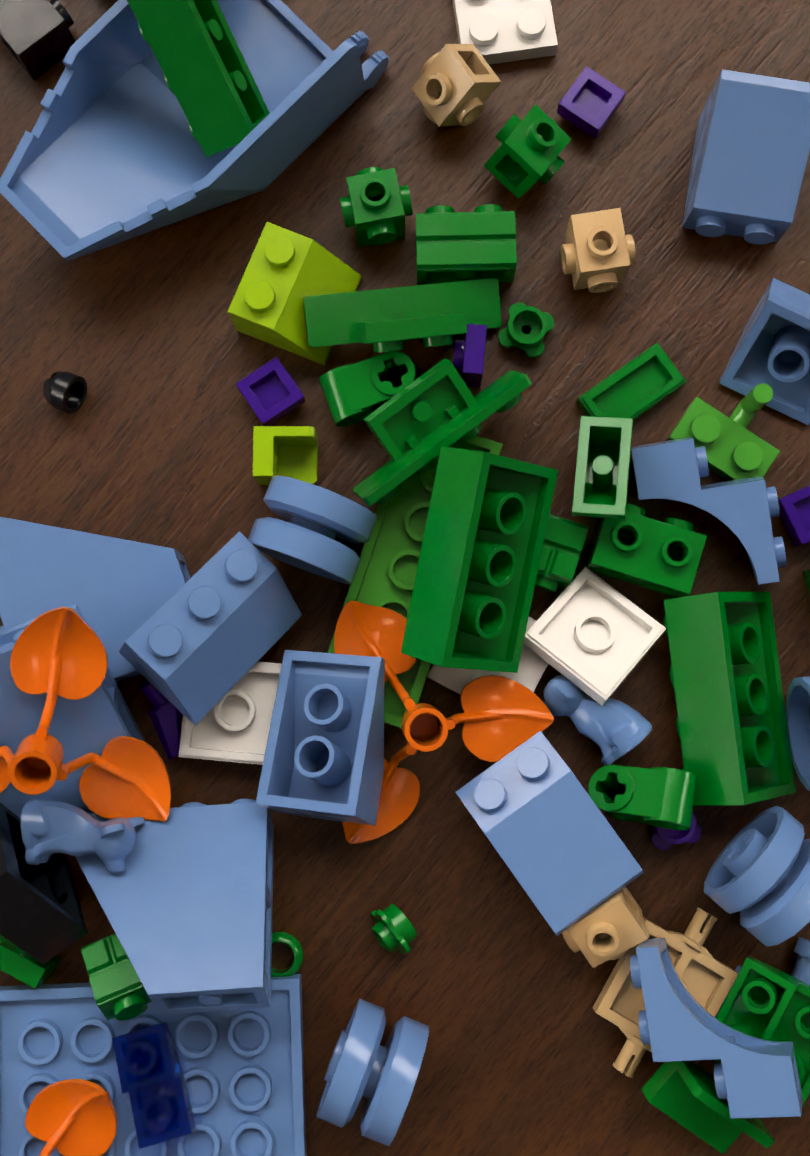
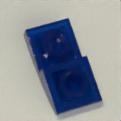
M167 1022L112 1038L122 1094L129 1092L139 1149L196 1132L184 1075Z

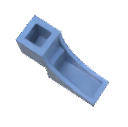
M693 437L631 448L639 500L669 499L691 504L707 511L727 525L739 538L748 554L753 575L758 585L780 582L778 567L787 566L783 538L782 536L773 537L771 518L780 515L775 486L766 487L765 479L761 476L701 485L700 478L709 476L705 446L695 448Z
M665 937L652 938L640 943L636 947L637 955H631L630 971L634 988H642L645 1010L639 1011V1031L643 1045H651L653 1062L721 1059V1063L714 1064V1081L718 1099L728 1100L731 1119L801 1117L803 1097L793 1042H778L756 1038L734 1030L720 1022L693 998L680 980L668 953Z

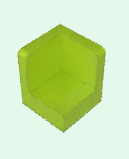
M254 426L253 477L259 485L269 486L272 476L280 475L316 485L318 483V435L315 427Z

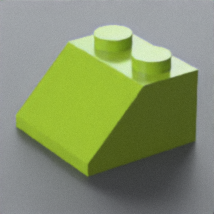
M266 222L227 312L236 331L325 366L334 345L310 347L308 345L303 299L306 296L355 292L359 288L362 276L313 239Z

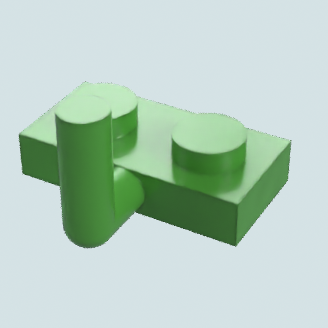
M765 383L756 385L739 402L730 417H727L696 397L666 441L693 437L695 448L705 446L709 470L726 481L757 476L763 478L780 450L746 428L755 414L773 398V389Z

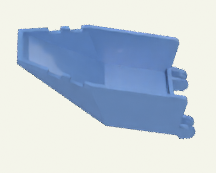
M118 0L69 48L63 60L66 67L54 90L48 88L40 103L44 108L31 133L25 131L0 178V193L67 262L265 190L366 90L374 87L388 67L389 56L382 50H379L361 65L360 56L365 52L370 40L363 31L355 32L354 35H351L350 39L343 41L333 51L281 0H217L270 114L239 144L206 157L200 143L194 139L190 132L189 122L176 96L167 87L164 72L150 45L143 39L139 31L138 21L128 1Z

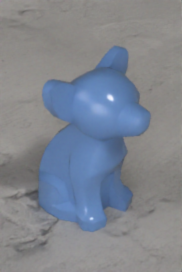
M562 674L551 679L543 691L544 704L548 707L553 717L569 716L579 733L594 741L601 748L603 754L601 762L604 765H611L615 760L632 750L652 730V724L629 705L609 698L601 706Z
M37 798L32 799L25 804L21 813V834L26 849V862L30 865L47 863L53 853H63L75 857L96 853L108 871L120 873L125 871L126 857L134 850L137 839L135 827L145 824L144 817H120L100 823L84 810L69 803L41 801Z

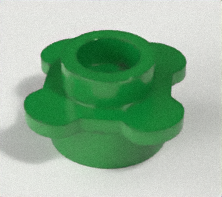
M521 302L511 305L508 310L509 320L507 326L500 330L498 334L500 345L507 349L515 347L523 350L529 358L541 356L545 349L543 344L545 335L554 327L553 317L547 312H542L533 306H526ZM527 326L531 332L524 334L521 329Z
M393 903L383 911L380 909L377 911L373 910L370 915L376 924L370 929L382 947L389 953L394 949L400 954L411 952L408 944L418 935L403 912Z

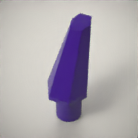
M147 680L140 687L153 705L147 714L154 724L168 759H174L179 754L182 713Z

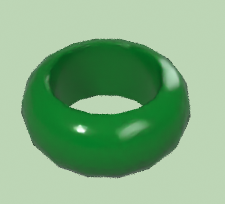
M273 932L272 944L275 942L287 944L293 951L294 962L286 969H276L271 966V977L295 975L303 963V949L300 942L294 935L287 932Z

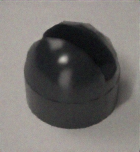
M67 371L53 373L51 378L47 379L43 384V395L47 402L54 408L68 414H73L79 410L87 394L86 380L79 375Z

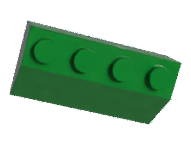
M441 446L401 653L440 667L518 672L558 470L488 452Z
M712 592L664 600V627L666 628L665 633L669 640L671 656L670 680L675 690L677 707L676 731L681 740L683 770L691 772L697 777L693 806L748 805L796 793L770 592Z

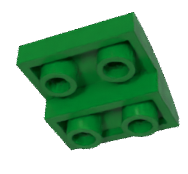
M747 956L716 1019L734 1030L749 1036L778 1042H793L803 1097V1107L810 1094V985L764 962ZM721 1059L714 1060L717 1063H721Z

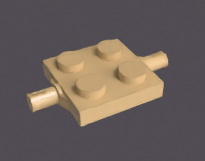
M697 907V911L685 933L682 934L680 932L667 931L643 917L648 938L665 937L668 953L680 980L693 998L708 1013L716 1017L738 975L732 968L713 958L708 950L703 947L706 938L718 919ZM638 945L630 948L624 956L619 958L592 1007L596 1014L618 1026L627 1037L623 1048L612 1065L630 1078H633V1074L646 1050L652 1052L651 1045H643L641 1040L639 1011L645 1010L642 988H634L630 971L631 955H637L636 947Z

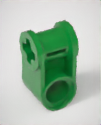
M388 351L358 363L330 370L319 378V382L335 426L344 427L364 421L365 417L417 378L415 365L409 356L399 351ZM396 370L397 374L401 376V386L393 388L392 383L388 381L387 373L389 371Z
M605 765L597 769L591 776L588 791L596 806L608 812L617 820L643 823L671 830H690L697 777L691 772L675 768ZM623 786L626 787L624 794H618L615 796L614 800H612L614 792H622Z

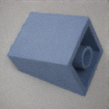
M722 69L698 118L682 228L694 229L699 235L706 237H719L724 234L744 237L745 241L758 245L779 241L793 222L810 152L809 82Z

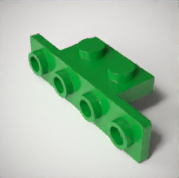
M496 278L306 296L303 299L307 341L310 347L373 343V352L403 350V340L422 338L423 347L444 346L452 344V335L467 333V324L487 325V329L498 328L502 324L499 282Z
M448 359L441 360L364 418V421L391 460L355 486L353 492L368 507L374 503L379 505L389 501L400 492L402 488L400 484L415 472L417 474L424 473L438 464L441 446L450 447L455 442L463 443L471 439L482 429L481 422L494 412L501 413L515 406L523 397L521 392L532 384L527 374L510 370L474 397L452 362Z

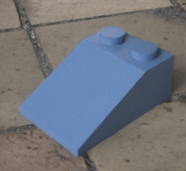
M284 650L255 804L279 814L376 825L384 775L385 660L382 657Z
M541 731L456 791L458 797L557 936L644 873L571 769Z

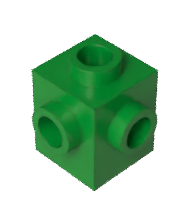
M535 104L522 120L514 113L495 135V138L501 143L500 146L483 166L519 199L538 180L545 185L560 169L565 161L558 155L570 142L571 138Z
M369 167L359 171L355 176L346 177L348 196L341 197L340 204L345 228L354 226L358 247L383 245L394 240L404 239L405 216L413 215L408 185L399 186L395 168L383 170L379 167Z

